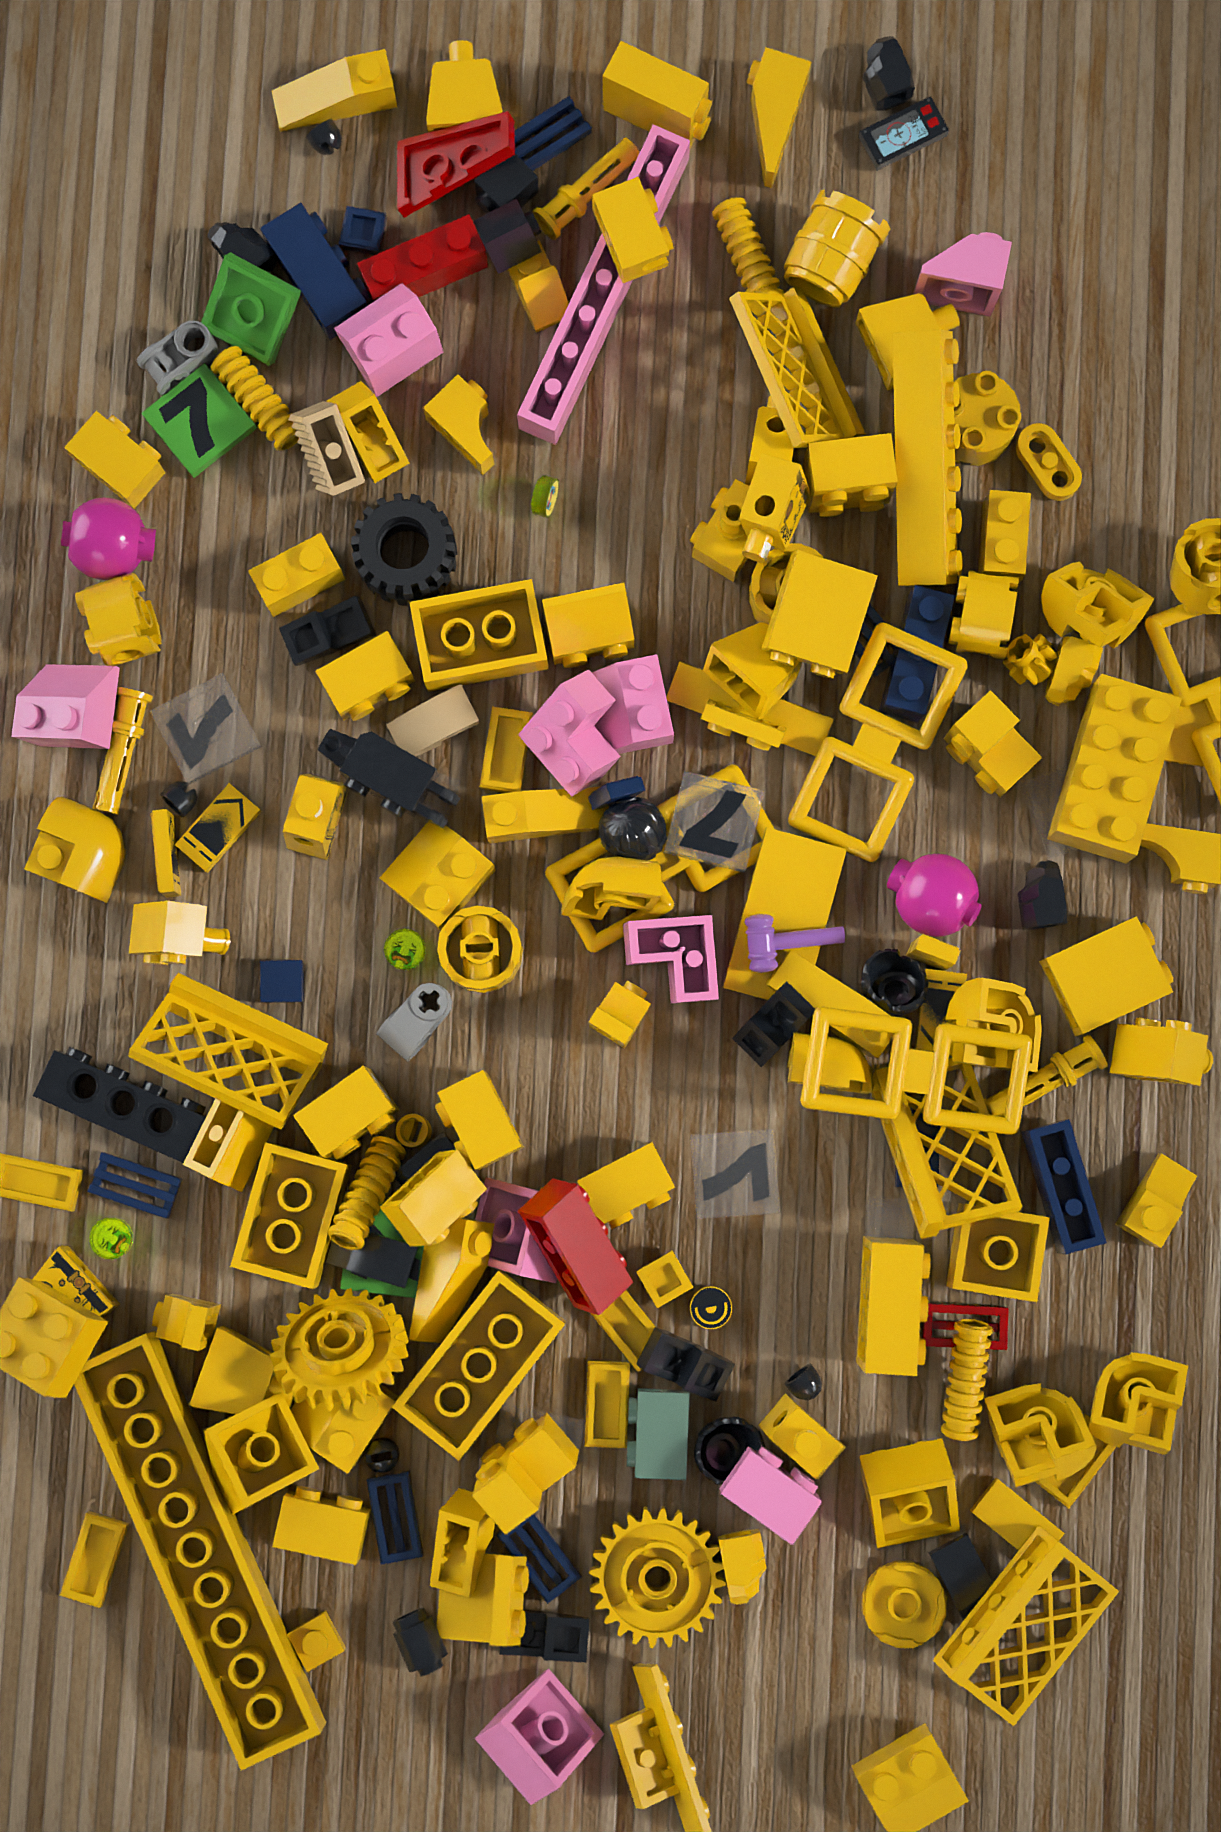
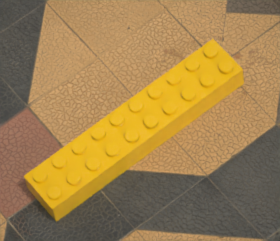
M156 1331L146 1333L87 1360L74 1386L240 1770L242 1771L320 1734L326 1724V1720L295 1649L287 1636L285 1626L236 1514H231L213 1477L208 1450L159 1338H156Z

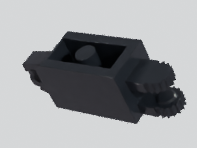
M329 729L318 747L319 753L340 768L341 775L347 779L344 783L347 788L363 797H366L368 792H371L383 799L380 804L382 808L402 818L405 812L413 817L417 814L443 829L448 820L438 811L431 810L422 805L429 792L449 805L457 806L461 799L454 792L435 782L439 776L435 767L372 731L360 734L358 739Z

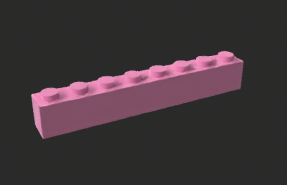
M652 125L627 181L639 176L644 190L648 188L652 190L658 206V212L654 213L659 225L689 161L690 140ZM602 234L517 414L520 430L554 445L558 442L633 281L622 284Z

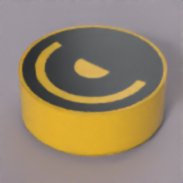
M707 1286L699 1289L692 1296L690 1313L693 1320L699 1326L706 1329H717L729 1320L732 1313V1303L729 1296L722 1289Z

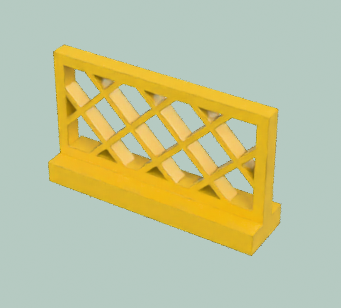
M793 287L784 294L737 292L729 297L793 448H807L808 443L854 438L865 435L866 433L803 288ZM752 312L758 317V319H756L752 315ZM767 328H769L775 334L776 338L767 330ZM768 349L774 354V356H772L768 352ZM784 365L791 371L792 375L783 367ZM783 385L790 391L789 394L785 391ZM800 402L807 408L808 412L800 405ZM800 424L806 428L805 434L803 433Z
M177 973L170 983L168 994L129 1049L128 1057L276 1128L282 1129L310 1081L314 1080L319 1073L328 1043L183 974ZM168 1012H172L188 1020L189 1024L169 1027L165 1016ZM212 1031L224 1037L227 1042L207 1045L202 1032ZM193 1034L198 1047L179 1051L174 1038ZM165 1039L170 1052L157 1055L144 1047L148 1042ZM240 1050H252L262 1055L264 1060L245 1063ZM231 1052L236 1065L217 1069L212 1055ZM203 1057L208 1071L195 1073L187 1069L183 1061ZM287 1067L302 1074L299 1079L283 1081L278 1068ZM269 1070L274 1083L255 1087L250 1073ZM241 1075L246 1089L233 1091L224 1086L222 1079ZM279 1093L284 1106L280 1112L264 1106L260 1097Z
M949 1058L947 1072L961 1069L966 1083L961 1093L944 1085L943 1095L956 1101L951 1110L956 1111L961 1104L978 1114L989 1115L972 1065L952 1062V1058ZM889 1067L877 1069L874 1072L871 1093L873 1100L884 1101ZM902 1091L899 1115L894 1119L880 1118L920 1238L937 1236L939 1230L1020 1211L1022 1203L997 1134L983 1131L984 1136H982L977 1130L942 1126L933 1140L918 1132L915 1124L920 1113L923 1114L925 1096L919 1102ZM967 1091L969 1092L971 1099L965 1096ZM910 1108L916 1110L913 1116ZM946 1128L969 1139L961 1155L939 1143ZM973 1142L990 1150L993 1160L988 1169L965 1157ZM923 1145L929 1148L927 1154L925 1153ZM934 1151L956 1163L948 1179L931 1170L928 1160ZM960 1165L983 1177L975 1193L952 1181ZM994 1166L996 1167L998 1175L992 1172ZM987 1180L1004 1189L1007 1202L993 1204L979 1196ZM936 1183L943 1187L940 1193L938 1191ZM947 1189L970 1201L964 1212L947 1216L942 1202ZM974 1204L981 1207L971 1210Z
M1038 1525L938 1652L933 1661L950 1679L959 1686H963L1014 1726L1119 1591ZM1065 1557L1069 1561L1070 1578L1052 1582L1053 1570ZM1079 1570L1082 1571L1085 1574V1576H1080ZM1097 1584L1102 1588L1092 1603L1081 1605V1586ZM1070 1589L1071 1607L1053 1610L1052 1592ZM1043 1594V1612L1025 1616V1606L1035 1595ZM1071 1617L1072 1628L1067 1635L1054 1638V1620ZM1044 1623V1641L1026 1644V1626ZM1016 1628L1017 1646L999 1649L998 1640L1006 1630ZM1045 1651V1663L1041 1668L1028 1672L1027 1654ZM1017 1657L1018 1674L1000 1678L999 1660ZM990 1662V1680L976 1683L969 1680V1677L980 1664ZM1019 1685V1696L1007 1710L1001 1705L1000 1688ZM991 1690V1696L988 1695L985 1691Z

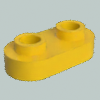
M1041 423L1027 426L1021 432L1016 442L1018 458L1046 497L1055 501L1069 499L1076 493L1081 484L1082 472L1080 467L1050 426ZM1032 442L1039 443L1043 448V452H1032L1029 444ZM1055 475L1062 476L1065 479V486H1056L1052 481V477Z

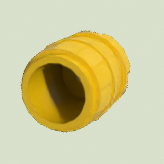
M820 190L811 206V214L793 240L794 244L784 265L786 272L783 277L792 287H802L806 297L826 306L840 307L842 303L848 302L860 281L868 273V266L876 249L881 247L885 241L890 227L884 218L881 224L878 225L877 222L871 219L875 211L855 198L837 191H833L830 198L825 197V190Z

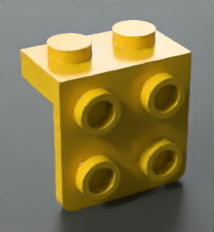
M484 1554L478 1574L476 1590L470 1598L440 1589L436 1626L440 1638L485 1642L494 1646L520 1645V1639L524 1634L526 1624L523 1600L529 1583V1569L526 1566L527 1557Z

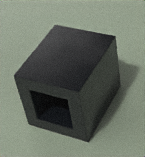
M516 154L482 173L474 180L477 196L475 201L485 214L515 199L518 200L522 208L539 192L538 176Z
M517 199L473 221L498 274L542 252L535 238L542 231L532 211L524 214Z

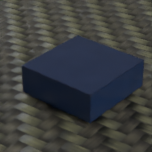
M346 206L339 240L340 249L370 255L379 254L387 222L386 213Z
M634 776L606 783L592 792L588 799L592 810L611 806L619 799L636 797L645 791L642 778Z
M260 961V1002L304 1003L303 961Z

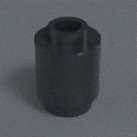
M424 1607L407 1613L393 1621L396 1629L393 1636L409 1673L418 1670L420 1677L444 1666L441 1659L447 1656L448 1652L442 1638H440L432 1615L427 1616Z

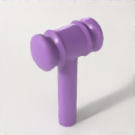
M755 914L747 917L744 921L748 927L745 933L748 940V958L751 960L749 969L754 972H769L778 967V963L775 960L777 956L775 950L845 942L843 926L774 933L775 929L772 927L774 918L771 915Z

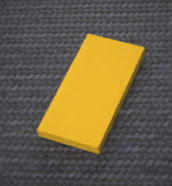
M765 828L722 988L766 1000L770 999L776 991L766 985L776 969L763 973L754 972L749 969L751 960L748 958V940L745 933L748 927L744 922L745 919L755 914L771 915L774 918L772 927L775 929L774 933L826 928L847 849L776 829ZM821 945L775 950L777 953L775 960L779 966L787 952L792 950L816 965Z

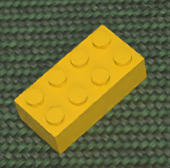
M1101 674L1091 685L1048 833V840L1125 864L1138 855L1182 698L1105 674Z
M498 1270L397 1399L392 1408L459 1461L564 1327L566 1321L503 1270Z

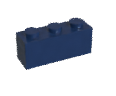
M300 202L260 227L264 241L276 254L278 263L293 286L301 290V298L328 339L332 340L338 336L334 328L367 307V300L371 299V296L361 279L357 277L352 280L345 270L349 263L339 246L335 244L330 247L323 235L328 233L318 214L315 211L308 214Z
M915 585L907 596L899 629L942 648L955 595ZM896 646L879 712L918 723L926 715L938 665Z
M1070 1119L1022 1131V1137L1046 1217H1050L1049 1227L1057 1253L1067 1255L1107 1243Z

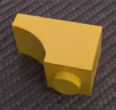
M457 374L423 407L425 418L465 459L484 475L494 465L493 453L488 449L481 436L483 419L489 414L487 402L485 401L488 396L474 380L471 379L467 383Z
M362 381L326 401L337 404L352 447L374 483L410 464L378 399Z
M1146 823L1140 846L1153 851L1163 859L1171 872V883L1183 885L1182 891L1194 894H1207L1208 889L1221 885V834Z
M626 981L624 986L615 982L589 1020V1027L625 1049L651 1006V1003L644 1000L648 993L630 981Z
M1158 1153L1115 1225L1150 1247L1161 1248L1183 1213V1203L1197 1175L1164 1154Z
M177 1294L165 1295L164 1302H157L153 1314L152 1326L158 1327L156 1338L172 1341L181 1345L182 1348L196 1351L209 1347L214 1337L221 1304Z
M458 1488L439 1510L430 1586L470 1598L476 1590L480 1566L487 1546L493 1538L495 1522L473 1498V1492Z

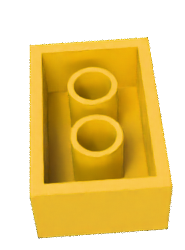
M532 579L409 602L424 684L428 692L452 688L460 684H473L549 669Z
M265 1142L230 1267L310 1289L317 1288L331 1243V1238L327 1233L330 1226L334 1225L333 1219L335 1215L339 1214L338 1209L343 1200L352 1165Z
M863 1236L856 1363L864 1373L917 1376V1366L924 1365L926 1343L925 1339H920L919 1329L920 1322H926L928 1316V1297L922 1296L921 1291L922 1279H929L930 1253H925L924 1245L914 1239Z

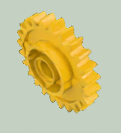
M351 1288L347 1289L343 1296H338L336 1291L331 1289L327 1299H322L318 1294H315L313 1305L309 1306L300 1302V1314L287 1313L286 1318L289 1325L277 1326L279 1338L271 1340L274 1352L270 1354L277 1382H281L284 1393L289 1394L293 1392L296 1403H300L307 1398L311 1409L316 1408L320 1402H325L327 1411H331L336 1402H341L344 1409L348 1410L352 1399H357L364 1405L366 1404V1394L369 1392L377 1396L382 1395L379 1385L381 1383L393 1385L392 1372L403 1371L401 1359L408 1357L406 1344L409 1343L401 1314L396 1315L395 1307L392 1303L385 1305L382 1295H378L370 1300L368 1290L366 1289L356 1297L353 1295Z
M661 1506L658 1515L653 1517L649 1509L644 1507L640 1520H637L631 1512H628V1525L623 1527L614 1521L612 1527L616 1535L610 1537L602 1534L600 1540L606 1549L593 1551V1557L601 1562L600 1565L590 1567L589 1569L590 1575L600 1579L598 1582L590 1585V1592L602 1594V1597L595 1603V1608L609 1609L604 1618V1623L607 1625L618 1621L617 1635L619 1637L628 1630H631L633 1632V1644L635 1645L642 1636H647L650 1648H654L657 1639L662 1637L669 1648L672 1646L675 1634H678L683 1641L687 1642L688 1628L692 1627L701 1633L703 1627L700 1618H715L709 1605L711 1603L722 1604V1597L714 1590L715 1588L726 1586V1580L715 1575L716 1572L724 1569L723 1561L712 1559L720 1551V1547L718 1544H705L711 1533L708 1529L700 1533L695 1532L698 1523L695 1517L687 1524L682 1523V1510H678L672 1518H668L665 1507ZM655 1566L665 1568L670 1574L668 1582L661 1587H654L648 1584L645 1575L650 1568Z

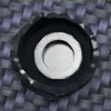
M642 797L619 799L604 811L599 821L601 844L614 857L650 860L662 851L663 845L667 840V829L663 815L657 806Z
M885 949L884 951L879 950L866 960L862 972L861 988L866 999L890 1016L896 1017L914 1012L923 1005L926 1000L929 981L926 978V973L921 971L920 961L914 960L911 962L909 957L901 956L898 949Z
M721 1417L708 1423L698 1433L694 1448V1458L698 1470L715 1484L722 1485L748 1446L756 1452L762 1446L766 1447L761 1432L740 1417Z

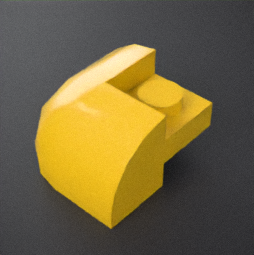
M1080 561L1068 564L1049 574L1041 594L1042 609L1049 626L1060 637L1076 630L1083 640L1100 648L1107 644L1114 649L1121 644L1137 627L1155 599L1115 571L1108 568L1106 573L1102 574L1090 569H1083L1084 566Z
M63 796L57 797L51 802L38 824L37 829L40 830V833L24 869L108 903L124 864L126 849L122 833L114 820L100 811Z
M618 856L599 858L589 863L580 870L570 884L564 897L561 915L602 920L610 906L652 911L661 897L660 864L656 861Z
M975 978L961 985L949 1003L945 1019L956 1021V1025L1030 1036L1033 1044L1028 1072H1038L1042 1032L1041 1015H1035L1029 998L1024 994L1026 989L1013 983L987 978ZM954 1042L952 1062L1011 1071L1014 1050Z
M793 1032L792 1049L789 1050L787 1068H789L788 1083L803 1084L810 1034ZM827 1036L820 1087L854 1093H872L871 1067L864 1053L851 1042Z
M1132 1352L1127 1356L1114 1359L1102 1370L1096 1385L1089 1423L1090 1433L1099 1440L1118 1448L1125 1443L1166 1455L1171 1449L1176 1412L1183 1402L1188 1365L1149 1354Z
M1041 1383L1024 1385L984 1398L995 1442L1001 1458L1004 1457L1015 1487L1052 1475L1055 1476L1056 1481H1060L1083 1469L1094 1458L1096 1444L1081 1409L1072 1396L1068 1398L1057 1390L1041 1387Z

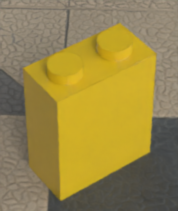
M620 41L602 76L603 110L650 132L652 125L690 140V148L695 138L701 141L711 120L707 116L712 105V101L708 99L709 83Z
M800 550L792 552L762 649L772 652L770 660L789 666H794L795 661L798 660L811 665L809 672L826 678L834 679L835 673H847L878 575Z
M1137 916L1039 961L1075 1037L1173 993L1170 986L1174 982L1172 973L1164 960L1158 961L1152 949V946L1155 945L1154 936L1145 922L1140 924Z

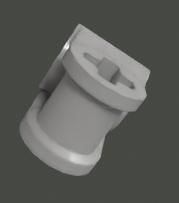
M187 321L160 341L147 347L138 356L137 364L141 369H147L158 384V393L163 396L204 363L207 366L211 365L218 354V345L205 325L198 321ZM205 338L201 349L192 352L188 351V345L193 339ZM161 364L167 369L166 373L160 368Z
M434 983L420 985L385 1020L376 1035L407 1062L410 1061L426 1044L434 1030L451 1011L452 998L450 993L442 986ZM439 993L440 996L437 999V1003L441 1006L439 1010L429 1009L425 1012L423 1009L427 1003L423 1000L424 995L430 994L434 996Z

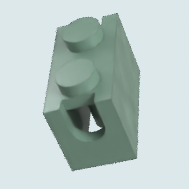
M638 1388L637 1398H629L628 1424H636V1441H627V1467H635V1478L686 1480L689 1417L688 1391Z

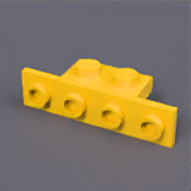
M682 661L678 663L666 696L669 702L701 713V719L709 722L708 729L725 736H730L732 731L748 736L746 743L769 751L771 745L779 748L780 744H784L816 756L823 740L828 736L834 720L832 717L781 698L760 720H757L703 672V669Z
M636 1664L632 1668L645 1708L609 1724L635 1807L645 1809L674 1796L685 1832H711L708 1822L710 1817L709 1808L704 1798L699 1794L694 1779L696 1776L695 1764L685 1751L681 1738L683 1733L682 1724L677 1714L672 1710L668 1698V1680L659 1669L658 1664Z

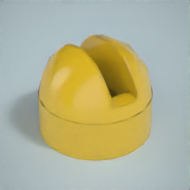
M418 1114L403 1116L396 1126V1136L399 1142L410 1148L424 1146L432 1135L429 1121ZM419 1122H421L422 1127L419 1132L417 1141L412 1142L417 1131Z

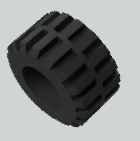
M402 493L393 494V501L386 502L385 497L376 500L377 508L373 510L368 506L363 511L365 518L363 521L357 519L354 526L356 535L351 536V546L354 563L368 589L374 595L376 593L380 594L381 599L390 603L391 599L397 600L398 605L407 606V600L417 601L422 600L423 597L429 594L432 598L440 594L438 588L441 585L446 587L451 581L450 573L451 571L455 572L457 565L456 555L458 554L453 530L444 512L437 511L436 504L430 500H427L426 503L421 502L419 495L411 494L410 499H404ZM401 531L417 532L424 536L429 544L425 558L416 566L408 569L390 567L381 558L384 543L392 535Z

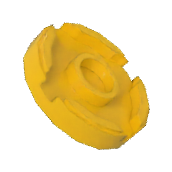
M895 1560L880 1566L868 1578L862 1592V1613L868 1628L881 1642L895 1648H915L928 1641L931 1637L933 1638L941 1630L947 1615V1597L940 1581L927 1567L913 1561Z

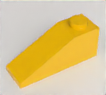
M765 47L761 61L753 60L747 84L753 86L751 105L764 186L772 188L809 79L812 61Z
M386 49L342 58L272 90L280 132L319 124L328 119H333L334 121L398 107Z
M588 787L572 797L565 789L518 791L482 796L486 835L489 844L599 830L600 818L609 806L592 810L588 797L600 787Z
M792 950L787 952L766 983V985L777 991L787 981L815 1009L818 1007H829L890 1016L874 1003ZM829 1025V1030L840 1038L851 1042L864 1055L879 1059L894 1035L892 1033Z
M457 1218L448 1227L450 1232L445 1239L435 1246H424L409 1340L442 1343L448 1336L488 1266L495 1223Z

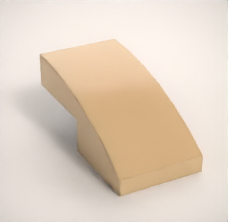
M460 684L407 711L387 723L386 727L396 746L417 757L440 746L443 740L479 724V719Z

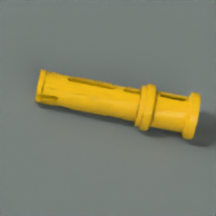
M624 137L620 140L619 144L596 162L572 185L560 186L557 189V195L542 209L539 207L534 209L532 213L540 229L549 238L556 240L561 235L560 230L575 217L581 218L585 215L587 204L592 200V194L605 189L637 160L640 152L630 139ZM614 163V165L608 171H606L599 179H597L593 183V181L599 175H601L608 167H610Z
M117 687L116 694L119 698L113 718L110 748L105 757L97 795L92 809L116 815L119 814L121 797L136 740H140L144 734V729L141 725L146 705L151 703L153 698L150 694L123 687Z
M1091 1035L1083 1037V1043L1063 1054L1056 1052L1049 1059L1050 1064L1042 1067L1038 1072L1028 1075L1023 1107L1061 1085L1065 1087L1076 1085L1078 1078L1096 1068L1103 1070L1108 1067L1101 1049ZM1008 1087L984 1099L989 1115L1004 1117Z

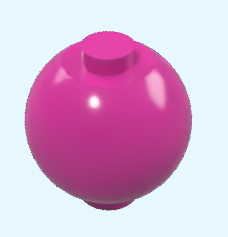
M96 498L83 503L72 513L71 522L63 521L61 546L68 547V557L80 572L91 578L107 581L132 573L141 561L152 562L156 529L145 528L140 515L127 503L114 498Z
M940 853L928 854L919 857L912 863L902 858L892 870L887 882V888L896 892V907L903 921L916 932L927 936H948L961 930L964 925L970 927L976 920L982 907L977 902L979 888L974 874L966 864L950 855Z

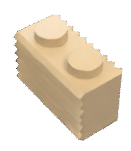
M323 401L290 415L288 420L293 422L291 428L296 429L295 436L299 437L297 443L302 445L300 451L305 453L303 459L308 460L306 466L311 468L309 474L314 476L312 482L317 483L316 490L334 496L366 482L337 404Z

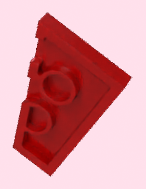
M506 111L397 141V210L404 218L514 156V119L510 113Z

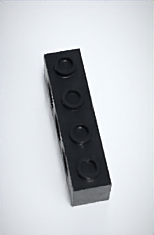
M69 1046L66 1053L58 1050L53 1051L35 1089L34 1097L184 1163L206 1118V1115L203 1114L206 1109L205 1106L185 1097L182 1098L180 1104L165 1097L168 1092L167 1089L147 1080L144 1081L142 1087L128 1081L129 1072L108 1063L104 1070L90 1064L93 1056ZM91 1075L96 1080L97 1088L91 1097L85 1099L81 1096L78 1087L83 1077ZM129 1092L134 1097L135 1106L129 1114L123 1116L117 1110L116 1101L122 1093ZM166 1108L173 1116V1124L168 1131L162 1133L156 1129L154 1117L158 1111Z

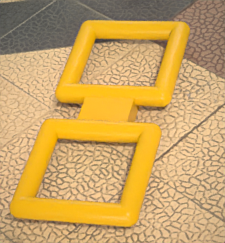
M1183 604L1147 617L1144 626L1174 696L1182 698L1180 706L1186 707L1205 700L1213 723L1195 729L1192 733V739L1221 805V762L1212 743V740L1221 737V676L1189 688L1164 630L1168 626L1195 617L1187 613L1183 608Z
M884 622L878 623L839 705L842 714L863 723L853 746L834 737H826L823 740L788 816L789 825L828 844L847 849L846 852L868 862L876 861L914 783V775L911 772L892 764L891 761L901 741L922 750L928 749L931 746L968 667L967 661L963 657ZM886 642L948 669L920 730L859 703ZM834 756L895 783L867 843L807 816Z
M729 765L657 805L666 823L667 840L663 845L662 851L649 861H656L660 864L661 897L652 911L637 910L598 933L588 918L569 916L588 951L598 952L623 938V924L628 921L657 919L671 911L674 907V901L663 882L684 870L694 888L699 892H705L756 863L762 841L711 870L704 872L692 849L679 846L684 835L673 817L676 813L730 784L734 792L746 794L742 806L759 836L763 839L765 828L774 829L737 765ZM600 837L546 868L545 875L561 904H563L565 894L570 886L565 875L608 852L602 846Z
M818 1007L815 1009L801 1093V1104L803 1107L829 1112L894 1119L899 1115L902 1091L926 1094L923 1120L927 1124L1014 1135L1019 1131L1033 1044L1030 1036L943 1023L936 1028L933 1050L909 1048L912 1023L907 1018L829 1007ZM829 1025L894 1034L884 1101L819 1093ZM951 1042L1014 1050L1004 1117L941 1109Z

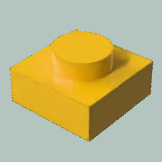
M673 1250L636 1271L656 1308L693 1288Z
M327 1611L318 1614L287 1633L306 1672L339 1655L346 1649Z

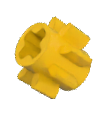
M1027 634L1015 638L1009 644L1006 655L1007 659L1003 661V664L1010 670L1009 675L1019 685H1022L1026 679L1037 685V683L1043 682L1052 674L1054 670L1053 660L1058 657V654L1051 648L1052 644L1042 634H1038L1034 640Z

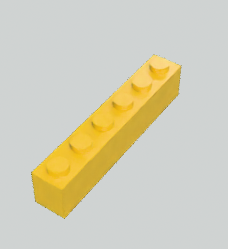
M942 329L894 332L892 337L895 464L898 479L896 485L898 586L957 583V575H961L963 568L962 553L960 550H957L956 533H960L962 528L961 511L959 508H956V491H959L961 487V472L959 466H955V449H958L960 446V428L958 424H954V407H957L959 404L960 391L957 381H954L953 364H957L959 358L958 342L955 338L953 339V331Z

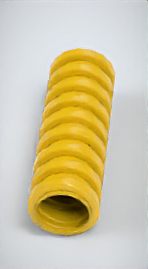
M734 197L718 204L712 211V217L714 220H718L717 229L723 232L721 235L722 241L728 243L726 246L727 253L733 254L731 262L733 265L738 266L736 274L742 277L740 284L743 288H747L745 292L784 294L782 289H778L780 286L779 279L773 277L775 275L774 267L768 266L770 264V257L764 255L766 248L764 244L759 243L761 236L758 232H754L756 224L754 221L749 220L751 212L748 209H744L747 204L745 199Z
M233 346L220 352L212 362L211 371L214 374H219L220 382L227 384L226 387L229 393H235L234 398L238 403H243V410L247 413L251 412V420L259 422L258 428L262 432H267L266 438L271 442L275 441L274 448L277 451H284L294 446L298 442L299 437L295 436L296 429L291 428L293 422L288 420L292 414H289V407L286 404H281V397L273 394L274 389L271 385H265L266 379L262 375H257L258 369L250 365V359L247 356H241L242 350L240 347Z
M375 1136L370 1142L371 1147L365 1153L366 1158L362 1159L359 1166L360 1169L355 1173V1180L349 1186L350 1191L345 1194L344 1203L338 1209L339 1214L335 1215L333 1219L334 1225L330 1226L327 1234L340 1247L349 1250L362 1249L365 1242L364 1238L370 1232L369 1227L374 1224V1216L378 1215L380 1211L379 1205L383 1204L386 1197L385 1193L389 1192L390 1183L394 1181L396 1176L395 1172L401 1166L400 1161L405 1158L406 1151L403 1146L390 1137Z
M961 1319L954 1324V1328L958 1333L953 1335L952 1340L956 1346L951 1348V1355L954 1359L949 1361V1367L953 1371L947 1376L951 1385L946 1387V1394L949 1397L944 1400V1406L947 1410L942 1414V1418L946 1423L941 1425L940 1430L948 1438L970 1441L976 1439L979 1435V1431L975 1426H978L981 1421L977 1413L982 1411V1404L979 1403V1400L984 1398V1392L981 1388L986 1384V1380L982 1375L987 1373L988 1368L984 1362L989 1360V1353L986 1349L991 1347V1341L987 1337L992 1334L993 1328L980 1320Z

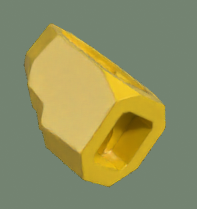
M1073 636L1063 637L1056 651L1058 657L1053 660L1054 670L1048 678L1045 691L1047 701L1059 706L1062 703L1076 700L1080 690L1090 687L1092 679L1098 670L1103 648Z
M759 1529L732 1532L718 1537L729 1599L731 1603L736 1605L747 1603L750 1598L759 1592V1578L767 1568Z

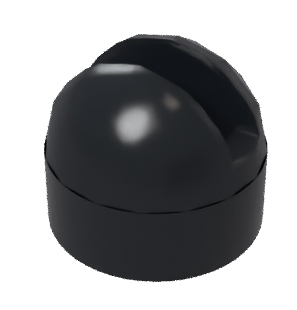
M333 119L322 122L306 136L311 146L323 155L333 154L334 149H339L342 144L341 132Z
M176 781L162 791L160 795L165 803L183 818L195 806L197 792L195 789H192L186 793L185 791L189 783Z
M810 1363L795 1372L785 1382V1386L796 1398L811 1400L820 1393L822 1380L819 1373Z
M385 1437L373 1440L365 1451V1461L368 1467L378 1473L392 1470L400 1457L397 1444ZM391 1451V1459L372 1462L371 1454Z

